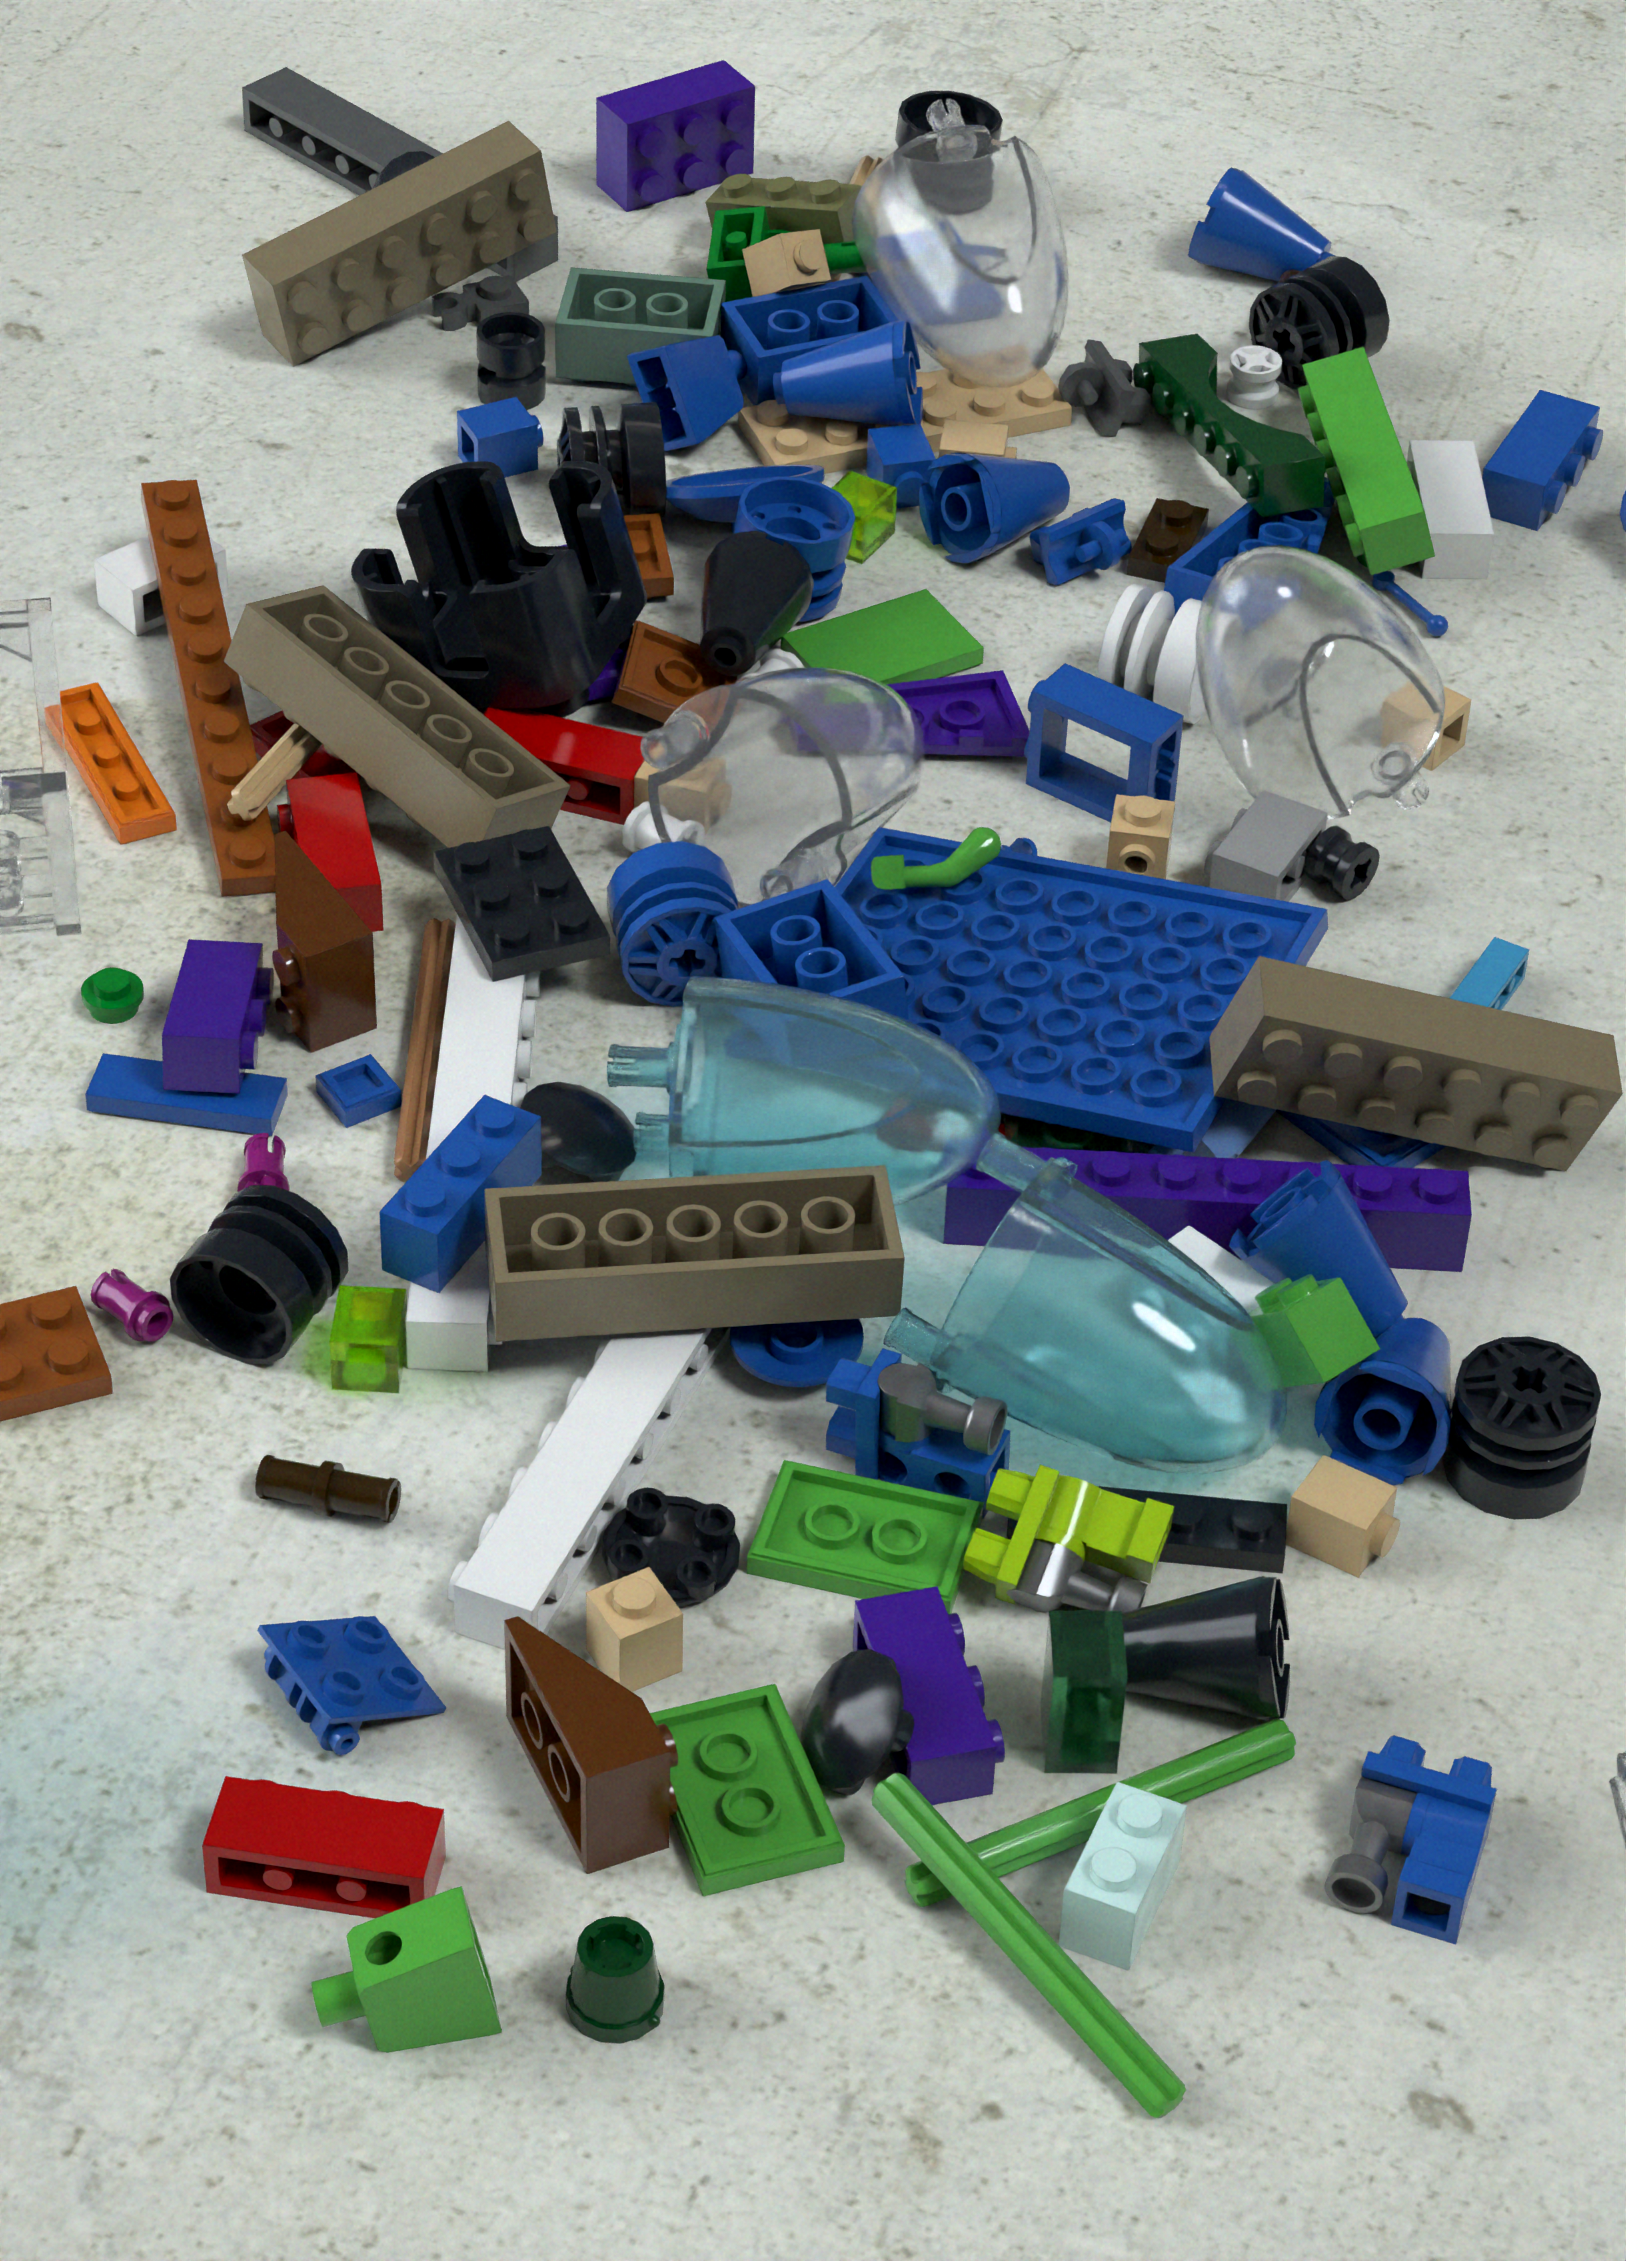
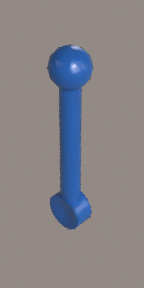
M1384 571L1373 575L1372 586L1377 590L1391 593L1426 623L1427 631L1431 635L1436 637L1446 633L1448 629L1446 618L1441 615H1433L1394 582L1395 575L1393 572Z

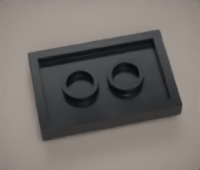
M549 826L525 829L509 835L477 842H466L459 846L434 851V871L493 982L610 955V934Z

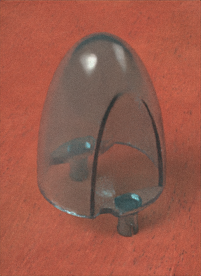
M693 975L688 980L683 994L682 1017L680 1024H677L675 1041L670 1042L668 1048L611 1044L608 1052L609 1058H613V1061H607V1081L609 1087L666 1088L668 1095H670L669 1115L637 1112L635 1124L639 1125V1129H634V1149L636 1153H669V1178L886 1165L895 1207L927 1195L970 1170L988 1151L998 1134L1001 1114L998 1097L990 1080L969 1057L946 1040L902 1017L869 1005L788 985L738 978Z
M996 1132L981 1152L976 1169L991 1175L1020 1192L1021 1195L1000 1222L976 1260L946 1317L942 1329L935 1327L905 1307L901 1309L889 1326L883 1344L889 1348L896 1349L917 1363H921L929 1368L936 1381L937 1391L943 1394L957 1389L975 1400L981 1396H987L1007 1403V1416L1082 1449L1139 1468L1166 1473L1208 1474L1239 1468L1262 1458L1277 1443L1285 1428L1287 1392L1281 1370L1260 1328L1244 1307L1211 1275L1176 1246L1102 1194L1073 1178L1078 1165L1064 1157L1058 1159L1052 1157L1045 1161L1005 1138V1135Z

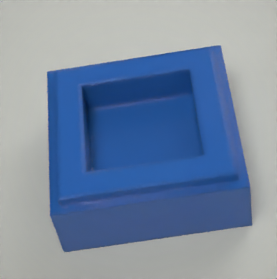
M371 1054L315 1075L316 1092L346 1128L401 1107V1089Z

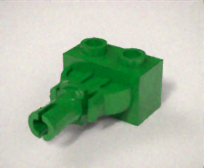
M766 206L715 211L706 270L708 279L726 280L725 302L753 297L742 249L775 235L791 232L786 230H770ZM868 239L823 244L830 274L870 272L871 253Z

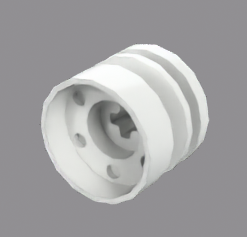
M1133 583L1125 589L1119 598L1106 628L1098 662L1097 677L1146 699L1153 692V702L1184 715L1183 722L1195 724L1201 720L1208 709L1220 680L1229 645L1230 612L1224 607L1190 598L1183 602L1174 616V598L1169 592L1160 590L1152 595V591L1148 586Z

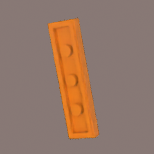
M95 682L43 696L45 714L120 845L176 831L175 812L99 683Z

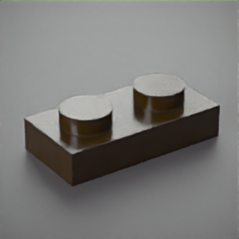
M1156 498L1129 554L1127 575L1165 583L1168 567L1201 541L1207 528L1209 509L1190 505L1183 500Z

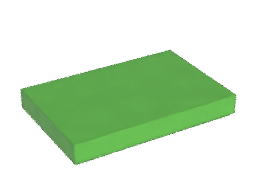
M927 589L788 632L781 638V650L791 652L801 661L806 670V679L819 692L941 678L983 664L984 647Z
M784 1460L747 1556V1574L860 1599L938 1586L947 1613L951 1614L966 1571L963 1569L964 1557L976 1527L980 1528L983 1519L984 1503Z
M776 1684L650 1713L656 1725L662 1723L667 1725L676 1745L678 1765L670 1768V1781L677 1800V1814L672 1815L671 1818L702 1896L844 1862L845 1844Z

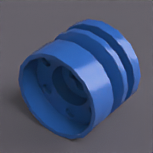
M777 476L758 480L745 488L738 504L734 533L749 531L767 533L766 539L782 546L786 541L794 546L809 564L814 581L813 593L809 608L799 621L804 622L821 618L836 608L841 596L842 579L846 570L844 560L850 549L855 523L852 505L832 488L800 477Z
M684 841L656 843L633 853L618 866L607 886V910L612 931L616 937V948L620 957L622 973L631 989L649 1002L670 1007L698 1005L721 995L729 988V985L722 977L714 917L737 910L738 900L732 877L722 858L705 846Z

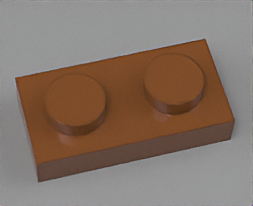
M660 514L625 515L624 519L646 588L647 599L656 596L674 595V575Z

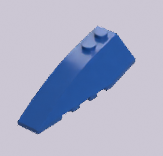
M1324 477L1323 507L1262 517L1247 502L1170 565L1167 569L1164 591L1169 592L1174 598V616L1183 602L1190 598L1221 606L1230 612V633L1272 610L1305 581L1312 573L1335 502L1328 478Z

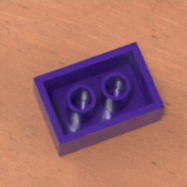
M721 60L596 97V185L626 212H630L720 184L732 175L753 174L755 85L725 60Z

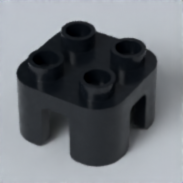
M488 461L458 463L443 467L420 478L404 492L396 506L397 520L418 582L416 580H406L403 583L394 554L390 549H363L353 562L351 575L367 621L474 708H523L561 718L573 714L587 702L590 695L588 687L599 677L618 646L631 635L633 623L647 601L646 588L611 473L602 465L587 461H565L559 465L549 480V489L567 546H534L526 541L520 528L504 474L495 463Z

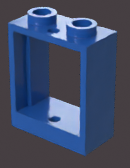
M1066 663L1046 680H1041L1035 685L1028 700V711L1031 712L1030 734L1024 749L1025 758L1028 759L1027 785L1110 823L1116 794L1134 797L1149 796L1159 800L1175 801L1184 715ZM1068 719L1131 747L1128 780L1065 752Z

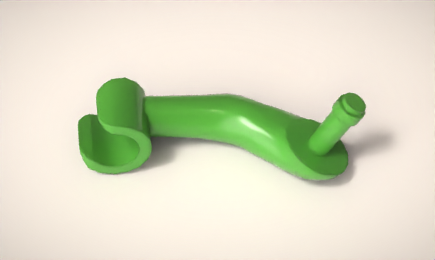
M976 828L945 861L933 865L905 866L904 855L875 857L871 862L872 883L877 888L883 890L908 887L954 886L998 856L1001 850L1000 837L990 828Z

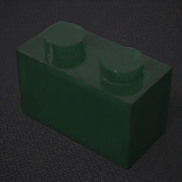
M1049 1611L1040 1702L1044 1773L1117 1774L1128 1678L1122 1611Z

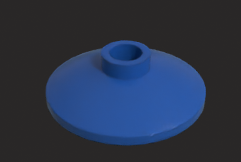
M860 1319L730 1327L731 1350L740 1365L761 1380L787 1387H809L827 1383L840 1358L857 1362L863 1349L864 1333Z

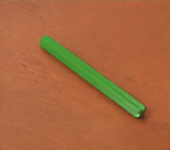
M1274 1719L1119 1782L1182 1804L1292 1759L1295 1755L1294 1746L1296 1745V1740L1293 1732L1289 1731L1283 1720ZM1116 1783L966 1843L997 1878L1087 1842ZM922 1860L906 1868L905 1885L917 1906L926 1907L953 1896Z
M893 1773L886 1780L880 1781L873 1790L874 1795L871 1800L872 1806L1149 2115L1155 2118H1162L1174 2110L1183 2100V2095L1186 2091L1185 2084L905 1775Z

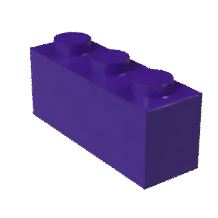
M188 939L162 1032L164 1090L240 1094L245 1070L256 1069L258 1037L264 1036L266 1005H271L273 999L274 970L273 968L263 967V943Z
M938 1586L855 1600L853 1651L872 1649L893 1658L896 1670L901 1678L904 1699L903 1709L909 1711L914 1718V1730L907 1746L899 1752L889 1753L895 1772L905 1775L931 1805L993 1794L995 1764L1004 1762L1005 1759L1004 1740L998 1721L996 1719L987 1720L983 1711L985 1694L978 1667L976 1665H966L963 1656L965 1653V1637L959 1615L957 1613H947Z

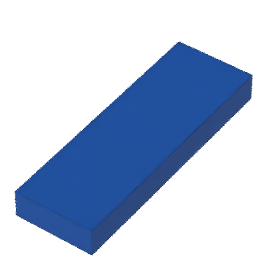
M103 1053L85 1097L87 1111L251 1134L269 1133V1136H272L288 1096L287 1078L245 1073L240 1094L164 1090L163 1061Z

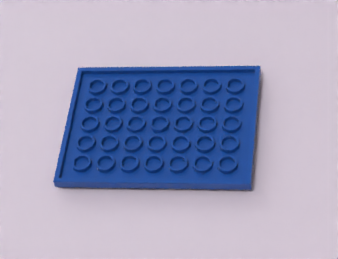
M878 827L837 883L835 889L904 975L911 1036L886 1044L880 1049L866 1051L829 1064L823 1069L806 1072L816 1076L869 1085L874 1088L927 1097L932 1100L966 1105L990 1112L1029 1118L1048 1124H1058L1101 1133L1111 1137H1120L1194 1153L1226 1098L1214 1096L1209 1039L1214 1028L1259 956L1306 966L1328 930V913L1325 908L1003 849L1000 850V853L993 861L954 886L908 887L883 890L877 888L872 883L871 862L875 857L904 855L905 866L933 865L945 861L962 842ZM745 1009L725 1036L728 1057L790 1069Z

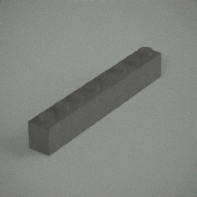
M287 67L242 87L244 131L359 196L372 190L379 173L392 159L406 152L424 151L434 157L443 154ZM554 215L557 232L487 268L501 276L511 275L515 282L558 261V216Z

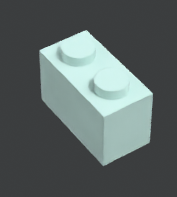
M1120 1782L1116 1783L1064 1889L1059 1936L1060 1947L1128 1971L1130 1970L1180 1863L1187 1805Z

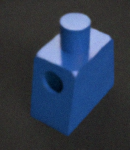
M719 335L664 345L627 355L642 403L657 402L659 407L664 451L703 442L743 408L744 399L738 381L745 377L747 365L739 352L735 350L727 351L724 339Z

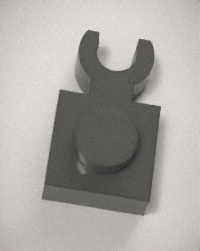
M511 275L503 277L489 276L482 281L463 285V294L444 292L432 296V312L434 317L442 316V329L444 331H455L465 327L469 322L476 321L479 324L484 318L497 313L520 312L529 315V300Z

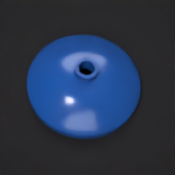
M802 464L772 465L712 471L678 477L666 481V500L673 506L698 519L718 523H731V532L734 533L738 504L745 488L758 480L777 476L800 477L822 483L825 480L824 467Z

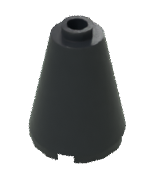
M749 531L732 534L717 543L708 556L703 568L700 652L703 660L711 669L724 675L734 676L747 672L805 615L811 602L814 581L809 564L794 546L786 541L782 546L766 539L767 533Z
M1261 1576L1108 1616L1104 1631H1094L1092 1662L1095 1674H1106L1108 1686L1112 1689L1267 1721L1270 1719H1283L1286 1717L1289 1702L1290 1664H1284V1640H1289V1624L1282 1582L1280 1579H1276L1277 1577L1265 1578Z

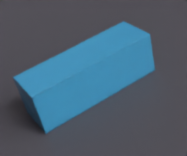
M1494 937L1450 999L1502 1010L1525 979L1529 949Z

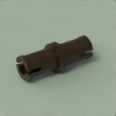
M266 1455L261 1460L256 1475L255 1490L256 1495L260 1499H275L312 1506L314 1513L322 1516L332 1517L338 1511L381 1519L383 1522L391 1523L398 1512L401 1500V1483L398 1479L391 1477L386 1479L344 1471L341 1463L325 1460L321 1466Z

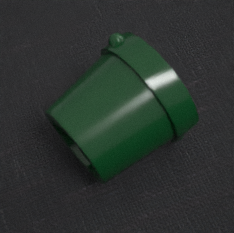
M609 1916L597 1919L586 1926L578 1937L574 1965L571 1967V1974L567 1979L566 2010L570 2021L583 2035L599 2042L621 2044L637 2040L658 2027L661 2021L660 2018L663 2015L665 1985L658 1970L651 1935L642 1924L627 1917Z

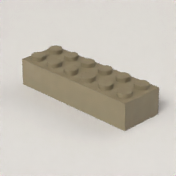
M507 121L242 254L262 335L294 367L557 232L542 152L510 121Z
M322 585L246 604L224 662L243 677V681L247 686L261 692L283 710L288 720L302 726L323 743L328 753L342 759L364 777L369 787L383 793L405 811L409 820L414 824L428 830L448 848L459 846L466 842H477L509 835L525 829H536L545 826L552 828L571 785L327 587Z
M1262 956L1257 958L1209 1037L1214 1096L1562 1171L1569 1169L1623 1094L1614 1035Z
M886 1165L485 1189V1251L496 1342L900 1316L905 1257Z

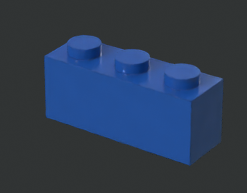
M1539 390L1483 468L1482 481L1491 518L1538 531L1550 513L1557 514L1565 498L1566 489L1568 486H1577L1586 460L1593 461L1601 447L1603 430L1597 428L1599 406Z
M483 1095L380 1210L382 1270L440 1293L485 1241V1189L533 1186L542 1175L541 1116Z

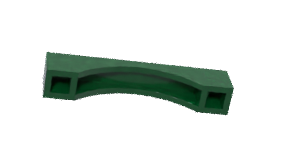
M1198 334L1139 343V363H1136L1133 368L1135 387L1147 390L1152 398L1151 405L1262 517L1324 506L1325 455L1304 435L1280 430L1253 421L1235 412L1217 397L1218 353Z

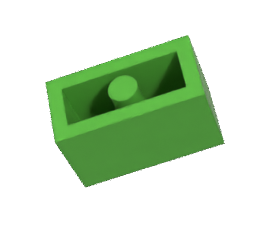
M1309 1274L1294 1282L1290 1278L1281 1280L1257 1294L1254 1298L1259 1307L1241 1317L1279 1388L1325 1383L1380 1350L1340 1277L1316 1281L1314 1276Z

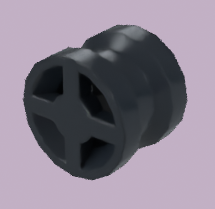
M1337 825L1331 826L1321 833L1309 850L1305 863L1306 876L1320 884L1329 882L1332 884L1335 893L1347 900L1354 899L1368 887L1379 865V851L1365 841L1354 843L1349 832Z

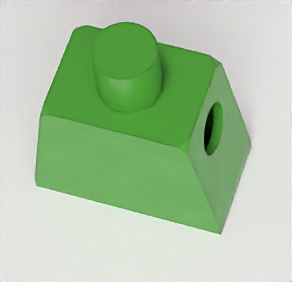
M462 1886L352 1927L346 1937L353 1971L311 1982L314 2002L322 2027L366 2016L377 2049L386 2053L502 2033L489 1970Z

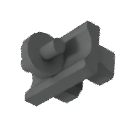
M1088 339L1084 347L1086 352L1085 361L1071 364L1065 369L1059 380V393L1070 405L1084 407L1102 435L1116 437L1122 423L1135 425L1143 423L1152 404V398L1146 389L1132 387L1133 370L1127 361L1113 359L1101 341Z

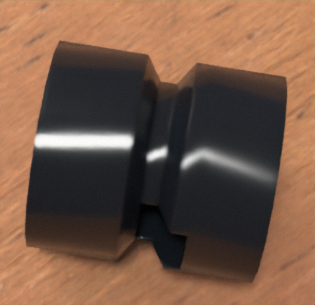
M503 312L484 318L478 324L476 332L477 358L479 360L477 369L478 396L481 402L488 404L517 397L526 410L538 406L545 399L546 367L542 365L546 354L545 328L542 322L534 316L520 312Z

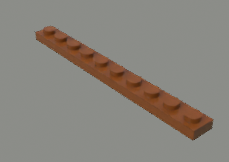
M167 480L164 482L141 483V503L221 896L276 892L275 840L268 807L266 806L255 819L244 821L239 813L231 814L227 803L232 798L231 791L252 770L258 761L239 674L224 662L232 640L197 480Z

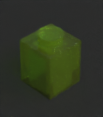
M849 471L832 489L839 492L852 505L855 515L850 549L846 559L863 564L895 533L897 487Z
M339 1285L329 1341L332 1390L399 1393L407 1347L405 1322L407 1313L406 1289Z

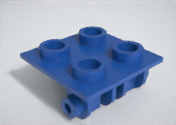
M356 1616L343 1619L259 1625L257 1631L268 1644L264 1653L266 1660L265 1672L282 1689L286 1700L293 1708H296V1713L300 1719L306 1723H311L309 1727L317 1736L318 1743L326 1751H334L338 1755L351 1752L359 1743L360 1737L357 1732L362 1721L444 1713L446 1710V1706L425 1681L424 1676L415 1668L376 1616Z

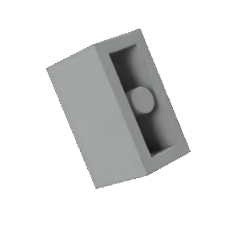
M1263 790L1248 810L1244 808L1239 810L1223 841L1216 840L1212 844L1204 865V872L1210 875L1209 887L1289 902L1308 878L1305 872L1306 858L1315 840L1326 830L1328 812Z

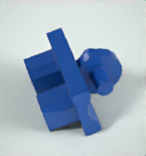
M1110 499L1092 508L1078 511L1072 517L1049 527L1044 526L1030 533L1029 538L1033 560L1038 564L1044 565L1047 583L1059 585L1095 568L1107 570L1117 565L1122 556L1131 552L1132 544L1124 528V514L1126 511L1124 500Z

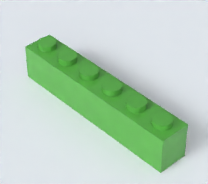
M1364 347L1302 365L1307 385L1298 388L1305 417L1306 419L1308 418L1314 443L1317 445L1318 450L1325 455V473L1327 474L1333 499L1336 500L1343 528L1346 529L1353 557L1364 555L1370 575L1435 557L1424 508Z

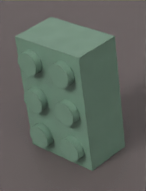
M571 267L555 322L556 377L571 378L583 383L606 381L625 383L628 386L637 387L627 355L664 345L720 336L721 303L725 302L726 280Z

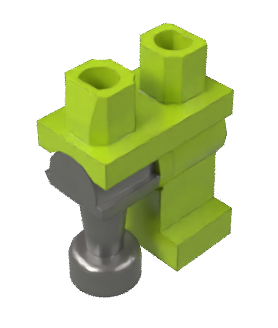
M1041 1464L1035 1477L1026 1473L999 1468L989 1491L986 1510L1017 1520L1018 1523L1011 1540L976 1527L964 1557L963 1569L984 1581L995 1584L996 1599L1014 1605L1018 1602L1037 1612L1047 1613L1065 1603L1106 1614L1105 1625L1108 1616L1141 1608L1148 1584L1128 1577H1122L1116 1587H1113L1081 1572V1568L1085 1560L1150 1584L1171 1529L1174 1506L1147 1498L1146 1503L1103 1490L1082 1479L1059 1475L1060 1471Z

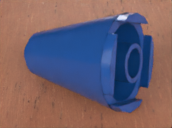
M1232 167L1227 170L1212 192L1206 204L1210 206L1205 221H1198L1188 252L1189 258L1200 264L1279 281L1281 275L1287 270L1303 271L1330 256H1335L1329 253L1331 241L1245 171Z
M895 320L784 360L781 372H776L773 376V387L777 404H785L788 413L792 415L888 426L921 424L923 416V388L917 387L916 370L921 369L917 342L911 323L907 322V320Z
M957 452L945 454L932 461L928 469H933L929 482L921 484L919 492L920 517L933 545L941 544L948 553L952 554L944 556L950 561L971 563L985 558L1061 514L1069 502L1070 485L1063 470L1052 462Z
M1325 1160L1320 1162L1321 1175L1315 1177L1307 1168L1280 1186L1258 1205L1250 1214L1258 1225L1247 1237L1238 1228L1231 1238L1229 1247L1236 1253L1239 1259L1273 1283L1286 1278H1290L1294 1282L1309 1274H1312L1316 1281L1340 1277L1373 1337L1376 1339L1394 1323L1405 1319L1402 1313L1406 1309L1408 1301L1340 1171L1330 1161Z
M1414 1317L1405 1318L1394 1323L1375 1339L1380 1350L1327 1381L1320 1392L1315 1406L1314 1427L1318 1438L1322 1433L1326 1443L1332 1449L1330 1457L1390 1485L1403 1484L1405 1478L1422 1472V1476L1434 1470L1446 1451L1451 1435L1450 1344L1444 1332L1437 1325L1428 1320Z

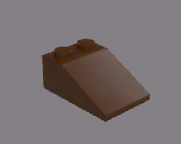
M286 831L275 834L278 949L273 951L272 960L276 974L280 979L281 997L275 1001V1008L284 1030L287 1033L294 1032L310 1053L377 1028L373 933Z
M517 1616L504 1620L506 1717L586 1874L669 1848L670 1816L677 1814V1800L670 1781V1768L678 1765V1753L673 1736L667 1725L664 1723L655 1724L642 1698Z

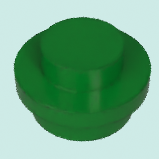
M115 967L105 968L92 974L83 982L81 987L82 1002L89 1010L91 1016L97 1021L107 1024L122 1023L133 1018L138 1012L139 1005L144 998L143 983L136 974Z

